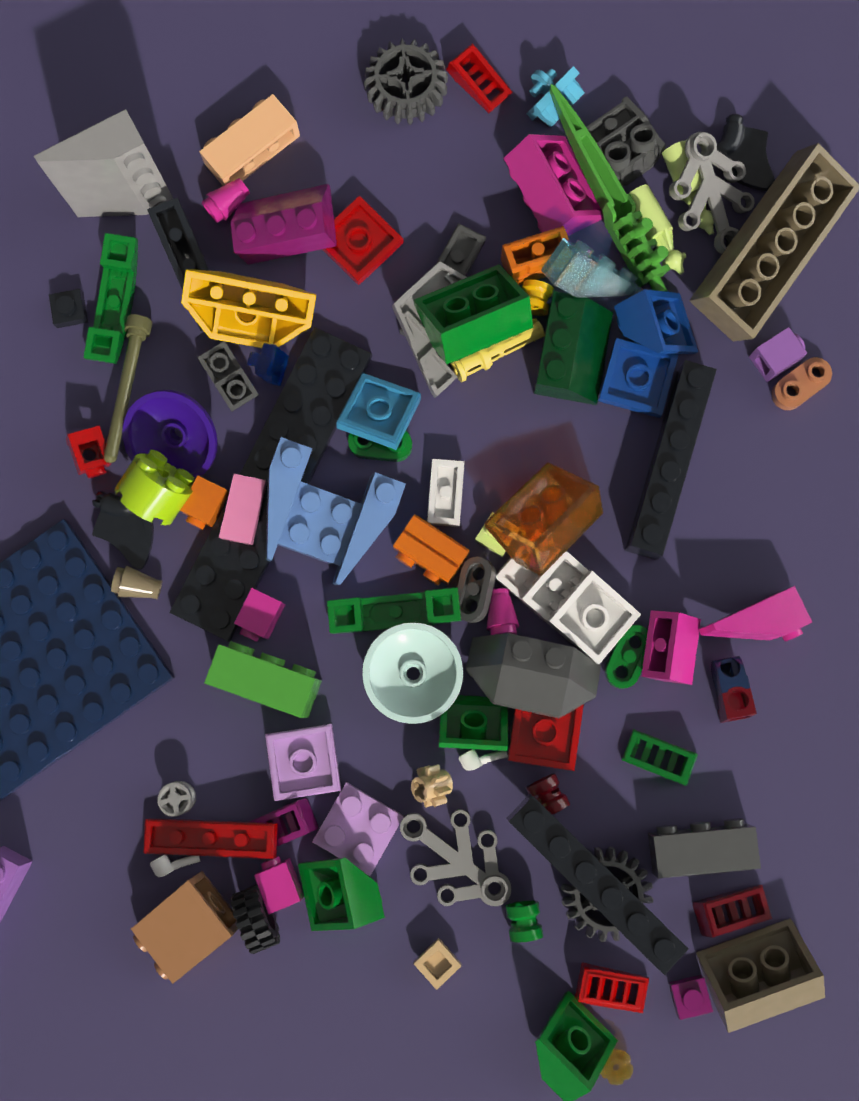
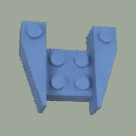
M281 437L268 470L266 560L272 561L277 545L337 566L332 584L340 585L396 514L406 483L375 472L369 478L361 503L301 482L312 448Z

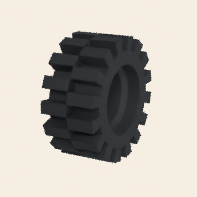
M258 885L233 894L231 896V906L234 910L233 916L237 921V929L241 932V939L245 941V946L249 949V952L255 954L279 944L280 934L278 932L279 926L276 923V916L273 913L268 914Z

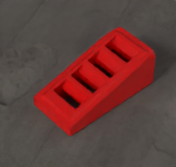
M473 43L454 58L446 68L451 77L488 113H491L513 93ZM470 62L473 67L466 72L463 67ZM479 71L482 75L473 81L471 76ZM487 79L491 84L484 90H481L478 86ZM496 88L499 93L489 100L486 96Z
M582 962L575 997L577 1002L643 1013L649 978ZM593 977H599L596 994L590 992ZM606 979H611L609 996L603 995ZM619 981L624 982L621 999L616 998ZM632 983L638 984L635 1002L628 1001Z

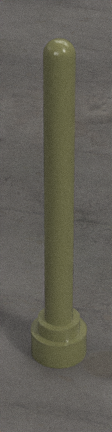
M131 314L126 319L125 331L129 341L104 452V460L107 463H114L117 460L123 423L127 414L141 344L151 333L153 322L142 315Z

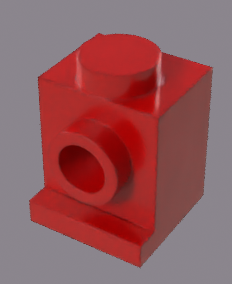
M100 425L67 434L66 443L69 446L78 475L86 473L89 479L107 473L105 467H109L112 463H107L104 460L106 443ZM86 450L94 452L95 459L92 461L84 459L83 452Z

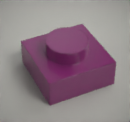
M702 975L669 982L679 1020L713 1012L705 978Z

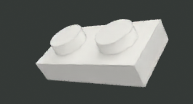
M432 459L427 522L431 525L460 527L465 461Z

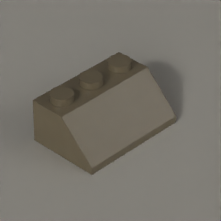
M791 918L696 952L713 1002L728 1033L825 998L824 975Z

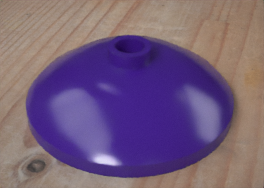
M174 390L153 391L136 400L125 416L122 430L123 443L131 462L137 454H148L150 450H156L162 453L167 458V463L176 469L181 468L188 471L194 477V481L197 475L202 477L213 464L218 445L215 426L207 411L190 396ZM175 428L182 432V437L176 435Z

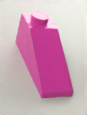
M795 586L698 630L701 636L773 640L782 637L785 642L802 635L801 628L812 623V620Z

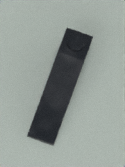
M176 197L149 208L147 211L183 291L186 269L210 270L183 206Z

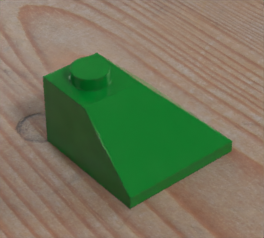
M336 858L298 864L311 931L356 929L385 918L378 883L348 859Z
M570 991L564 993L535 1041L541 1078L563 1101H574L591 1092L618 1042L581 1002H577L576 997Z

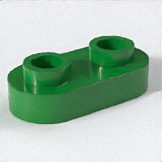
M405 431L402 437V445L397 450L373 441H369L367 445H360L358 443L359 436L351 433L348 436V445L351 452L356 457L362 459L400 462L405 460L412 451V439L407 431Z
M632 625L614 646L605 667V677L613 687L619 689L629 688L637 682L643 669L648 629L645 627ZM632 636L640 640V646L636 649L632 648L629 644V639ZM618 666L625 667L627 671L623 679L617 677L615 673Z

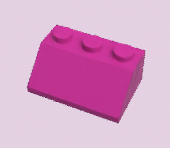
M529 134L503 158L509 168L511 178L518 184L523 194L525 204L532 210L537 219L538 228L541 232L564 226L569 236L604 219L603 212L565 136Z

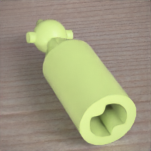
M687 140L675 143L662 152L673 182L679 180L688 160L685 154V143ZM699 168L691 182L692 190L690 195L682 199L689 206L702 181ZM678 184L677 190L682 195L683 187ZM705 204L700 215L701 221L698 227L711 235L714 233V221L711 211L706 209Z
M645 184L637 187L629 193L636 204V212L640 210L642 214L637 223L643 218L651 219L653 227L645 235L647 241L655 238L658 243L656 245L657 248L659 246L666 247L669 254L662 262L663 266L668 264L670 269H674L680 275L683 274V262L686 254L674 250L673 227L649 185Z

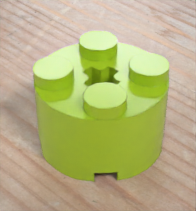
M150 450L148 454L140 453L134 457L114 490L116 494L119 491L123 496L120 501L131 512L149 522H152L154 518L162 519L161 525L166 526L172 524L180 509L192 494L191 487L194 477L188 471L181 468L176 469L167 463V458L162 453Z

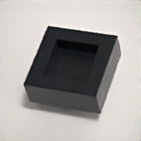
M80 289L49 294L53 325L56 328L88 323L84 293Z

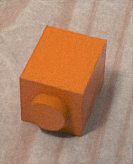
M197 475L191 487L193 492L180 511L188 516L186 519L187 523L201 530L204 529L205 525L213 528L228 498L229 491Z

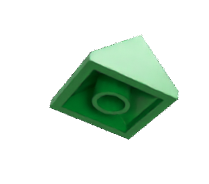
M458 695L451 707L440 717L439 747L507 751L508 707L495 705L488 697Z

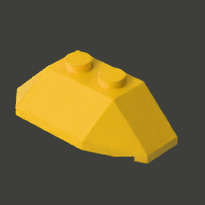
M186 269L181 303L210 339L275 350L311 327L316 294L283 283L221 271Z

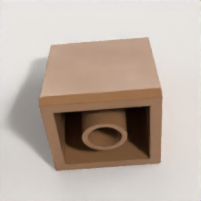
M201 871L180 886L134 925L131 930L135 934L133 939L136 945L143 952L148 951L155 960L154 967L158 974L165 980L169 979L173 984L232 937L238 930L236 926L237 921L233 916L234 911L204 872Z

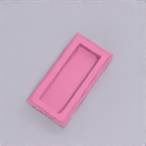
M233 474L219 538L253 545L267 486L266 480Z

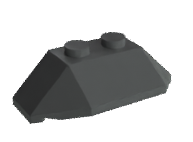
M511 633L472 637L466 666L468 674L473 677L493 704L554 718H561L596 697L601 669L600 664H596L591 658L574 647Z

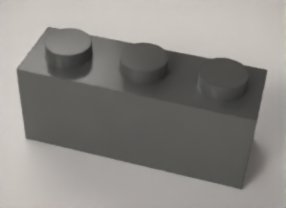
M741 818L723 820L724 826L711 827V822L690 823V829L677 830V825L657 826V832L648 833L652 873L659 879L761 869L756 827L745 824L744 819Z

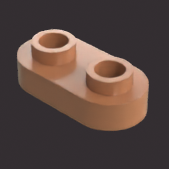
M818 357L806 360L774 385L772 389L773 402L783 410L796 409L831 381V366L827 361ZM812 369H818L821 376L815 377L812 374ZM787 387L793 388L796 395L790 396L787 393Z

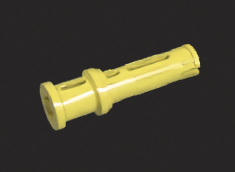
M534 318L532 319L533 328L450 363L453 372L457 375L460 382H464L467 376L481 369H490L493 365L492 362L533 341L543 338L545 334L541 323Z

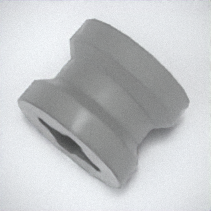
M185 781L169 783L158 794V806L168 816H179L189 812L196 802L194 788Z

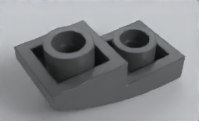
M225 341L197 357L231 412L259 396Z

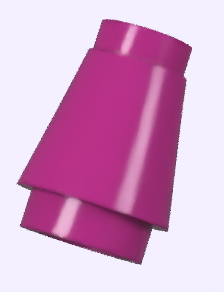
M237 178L235 181L207 193V198L202 201V205L215 222L218 223L222 219L226 221L250 192L243 181Z
M494 589L488 610L487 630L490 631L491 635L504 633L517 635L519 622L509 589Z

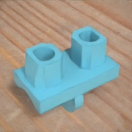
M574 66L555 85L552 81L557 76L554 69H550L547 73L542 70H536L532 74L531 80L534 86L529 90L530 94L533 97H537L540 93L544 94L526 113L532 121L538 116L546 125L551 127L560 119L549 92L550 84L558 88L571 106L585 93L575 80L580 73Z

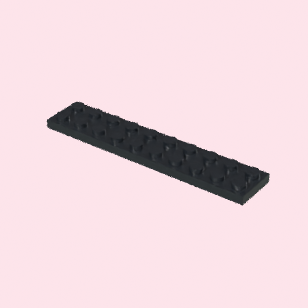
M314 327L239 475L263 479L268 483V470L279 440L283 437L312 448L301 482L309 484L337 428L336 422L361 374L365 372L372 358V353ZM267 486L253 545L219 538L227 504L226 500L169 612L229 642L238 627L234 622L251 588L257 589L270 561L266 560Z

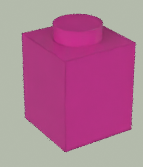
M251 588L234 624L242 627L239 634L258 642L260 637L269 640L285 604Z
M277 856L260 864L262 870L258 871L254 877L268 914L298 903L303 899L304 893L290 858L281 861L280 857Z

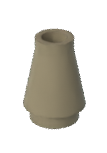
M129 566L125 568L117 567L112 581L111 592L118 593V597L153 598L158 600L163 581L150 577Z

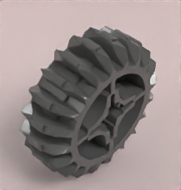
M401 38L398 46L389 41L387 45L388 50L386 51L379 47L377 57L371 56L369 60L370 67H366L364 87L368 92L367 99L370 103H374L373 106L376 113L383 111V117L386 121L390 117L395 116L397 125L401 122L402 118L407 119L408 124L411 125L413 118L417 117L423 123L425 113L433 116L435 106L441 107L443 96L447 94L446 83L448 82V74L445 71V64L443 60H439L436 50L429 52L427 43L418 47L415 38L411 45H406L403 38ZM404 74L407 75V81H409L408 90L405 88Z
M611 846L607 849L606 857H603L601 848H594L595 857L604 866L617 867L628 874L622 879L619 877L617 879L627 889L633 886V895L642 903H653L654 899L652 896L643 894V892L653 888L651 882H641L648 875L647 870L643 868L635 871L640 863L638 859L634 857L627 862L628 852L624 850L619 853L616 859L615 848ZM561 885L562 892L571 894V896L562 898L561 902L563 906H573L566 912V916L568 919L578 917L574 924L577 930H581L587 925L585 934L589 938H592L598 929V937L601 942L606 941L608 932H611L614 941L620 940L619 930L609 920H598L586 913L590 909L595 911L597 908L587 899L580 902V892L573 885Z

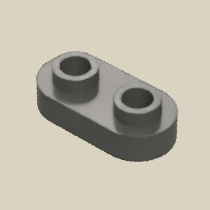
M476 556L468 559L462 566L458 582L461 619L470 623L479 622L487 615L496 579L494 565L483 557ZM484 570V577L478 580V573ZM477 602V609L471 612V604Z

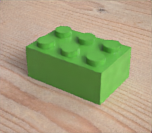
M230 641L228 647L218 645L205 679V684L299 718H309L322 680L314 678L316 671L296 664L293 665L292 669L284 667L286 660L263 652L260 658L253 656L255 649Z

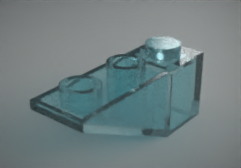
M563 238L541 269L553 285L576 298L633 296L643 291L636 283L638 277L625 267H622L619 271L615 268L616 263L603 254H600L598 258L592 255L594 250L580 240H577L574 244Z

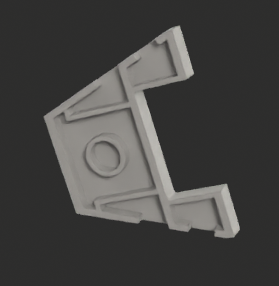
M440 261L392 305L434 398L446 389L457 378V375L446 365L432 347L413 300L467 278Z

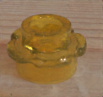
M613 1049L600 1073L604 1079H608L610 1084L621 1085L625 1079L631 1078L633 1065L630 1063L631 1058L628 1053L623 1050ZM615 1064L620 1066L618 1070L613 1069Z

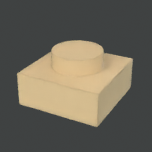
M440 938L435 940L413 963L436 990L462 966V963Z

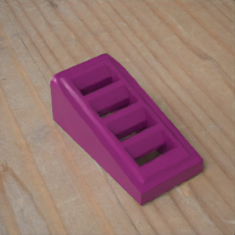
M307 798L249 821L269 823L268 821L272 820L273 823H278L277 846L318 829L317 821ZM283 814L285 815L288 825L290 827V834H288L284 821L282 819L281 815Z

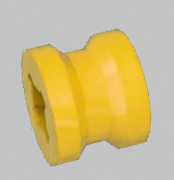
M529 279L523 281L522 289L530 296L532 315H547L549 311L547 301L548 298L552 297L554 289L552 285L540 280Z

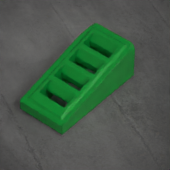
M633 729L622 761L687 786L698 754ZM642 739L647 741L639 760L634 757ZM655 744L660 747L652 765L647 762ZM666 750L673 751L667 769L660 768ZM679 755H683L685 760L680 774L677 775L673 771Z

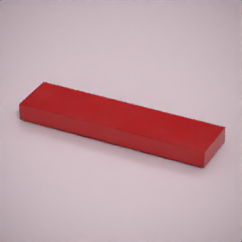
M149 818L145 819L144 853L274 859L277 857L278 823Z

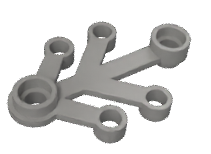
M696 132L689 136L685 143V154L688 160L679 180L674 181L670 185L669 194L674 200H682L688 197L692 190L691 182L699 168L702 181L688 211L679 216L678 225L683 231L696 229L700 225V215L708 200L717 231L714 247L720 254H723L726 250L723 239L726 238L729 245L739 230L733 227L730 228L721 196L732 202L734 211L739 214L752 210L755 201L750 193H743L717 177L712 166L714 165L723 170L724 178L728 182L734 183L745 177L746 168L744 164L740 161L734 162L717 151L716 140L711 134ZM697 144H698V145L701 147V149H702V153H701V154H700V153L698 152V150H697ZM732 167L736 168L737 177L733 175ZM678 184L683 187L682 195L677 190ZM741 198L746 201L745 208L741 205ZM687 216H690L692 219L691 226L686 222Z
M457 809L450 817L451 825L455 828L458 851L430 831L422 815L409 813L402 819L400 832L406 840L422 841L449 862L448 864L427 866L423 863L414 865L410 872V878L414 884L424 885L430 880L465 875L476 883L458 888L451 884L440 886L437 892L440 904L451 906L456 901L481 898L487 905L500 906L509 899L511 883L507 876L498 870L495 849L498 840L492 830L484 829L477 836L478 845L483 849L485 872L473 863L468 829L471 819L466 810ZM459 813L467 817V822L462 826L454 822V817ZM411 820L418 821L420 824L419 831L410 832L407 828L408 822ZM490 834L493 836L494 841L490 846H484L481 843L483 835ZM422 868L427 872L424 880H417L415 878L414 872L416 869ZM497 882L500 884L501 889L497 894H491L488 891L490 883ZM443 890H452L454 897L450 901L443 900L441 898Z

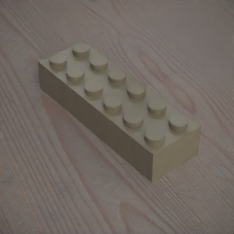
M819 143L796 151L689 301L733 342L754 339L859 190V184Z

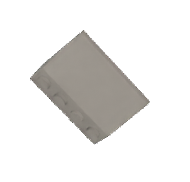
M126 109L34 156L36 162L77 217L148 215L147 209L173 199Z

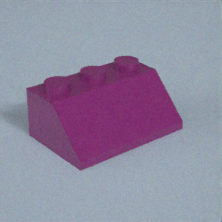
M324 184L241 203L231 220L234 253L250 265L337 246L330 185Z

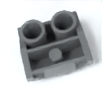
M627 96L622 99L619 105L586 127L622 186L630 184L650 170L665 150V143L658 136L647 116Z

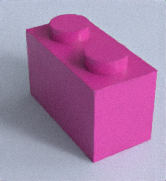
M651 610L642 677L692 685L699 638L698 629H700L701 619L679 612Z

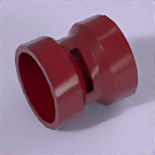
M555 773L547 775L526 787L528 794L535 797L552 815L570 805L566 794L561 793L558 788L560 782Z

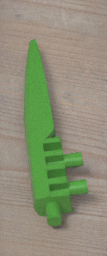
M550 84L549 92L582 172L603 212L605 227L638 287L649 284L652 290L667 292L668 290L661 277L671 269L668 264L661 266L660 263L668 256V249L664 246H659L655 251L652 250L658 244L656 239L647 241L645 237L653 227L651 219L643 218L637 223L642 214L640 210L636 212V204L633 198L624 191L601 149L577 113L558 88Z

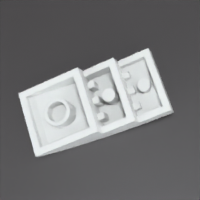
M538 528L533 530L496 573V580L501 585L509 589V592L596 664L602 662L641 615L597 574L586 569L565 549L559 548Z

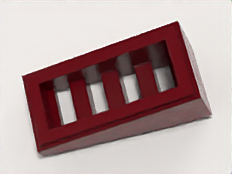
M755 885L693 902V909L700 933L705 937L713 938L772 919L763 885ZM749 896L752 897L756 911L755 915H752L747 900ZM736 900L739 902L743 918H739L735 904ZM723 904H725L727 915L729 918V921L727 922L725 920L721 906Z

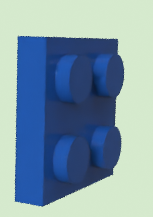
M616 338L598 401L661 418L678 355L657 353L643 345Z

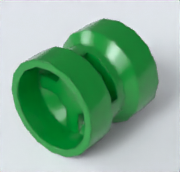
M518 901L505 905L506 916L512 920L511 927L509 928L510 942H530L543 938L542 925L536 919L540 913L538 901Z

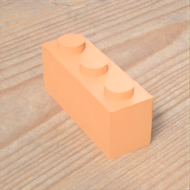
M272 94L266 100L258 101L252 108V111L243 118L234 120L221 135L208 140L199 152L205 166L222 186L235 181L237 178L243 181L300 137L297 121Z

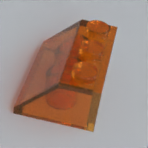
M547 462L484 523L485 528L517 564L542 576L603 514L599 486Z

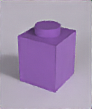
M788 327L758 346L749 358L765 381L769 382L797 364L807 354V351L805 350L802 338L798 334L793 333Z

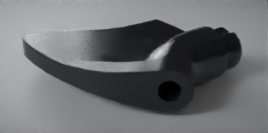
M731 114L726 118V125L723 128L722 139L717 144V151L734 162L740 161L744 164L746 174L743 179L737 181L738 183L753 189L768 191L775 181L766 153L768 132L745 127L742 124L743 118L741 115ZM732 167V173L737 177V170Z
M98 491L95 494L97 496L96 499L92 500V504L94 507L100 508V513L92 535L113 544L134 568L142 570L147 564L152 549L153 521L144 520L127 509L120 501L122 497Z

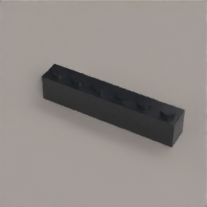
M685 360L677 371L625 549L627 552L654 560L659 559L664 554L717 369Z
M531 794L506 818L664 975L688 951L689 948Z

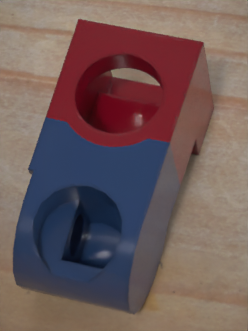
M740 656L713 660L711 662V674L719 704L718 714L720 723L746 719L756 715L757 712L748 675H746Z

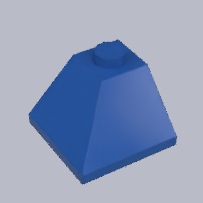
M644 289L614 306L617 314V324L623 336L657 353L696 354L699 352L680 293Z

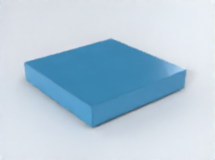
M362 373L336 422L337 429L397 450L421 401V393Z

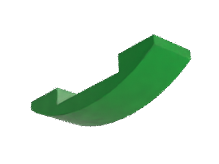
M105 233L100 259L103 273L94 325L88 328L84 359L117 364L127 334L125 331L126 319L128 315H131L135 293L138 262V239L135 237Z
M458 587L427 590L420 593L327 601L330 634L388 630L403 623L435 625L461 621Z

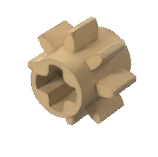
M439 764L416 769L419 777L414 778L411 782V791L414 798L418 802H424V807L426 808L446 804L448 801L445 795L450 794L453 789L450 774L446 770H440Z

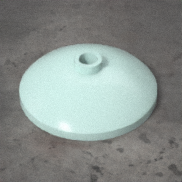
M403 623L384 631L371 644L363 663V683L370 701L382 714L402 723H424L442 715L456 700L463 681L462 661L454 643L440 630L422 623ZM412 667L420 671V676L416 680H410L407 676L408 670Z

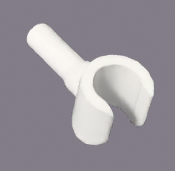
M471 749L460 755L459 761L465 770L471 771L483 764H487V762L507 758L508 755L507 751H496L478 757L475 749Z
M164 854L152 861L150 866L156 876L163 877L180 867L201 861L200 856L191 855L171 863L167 855Z

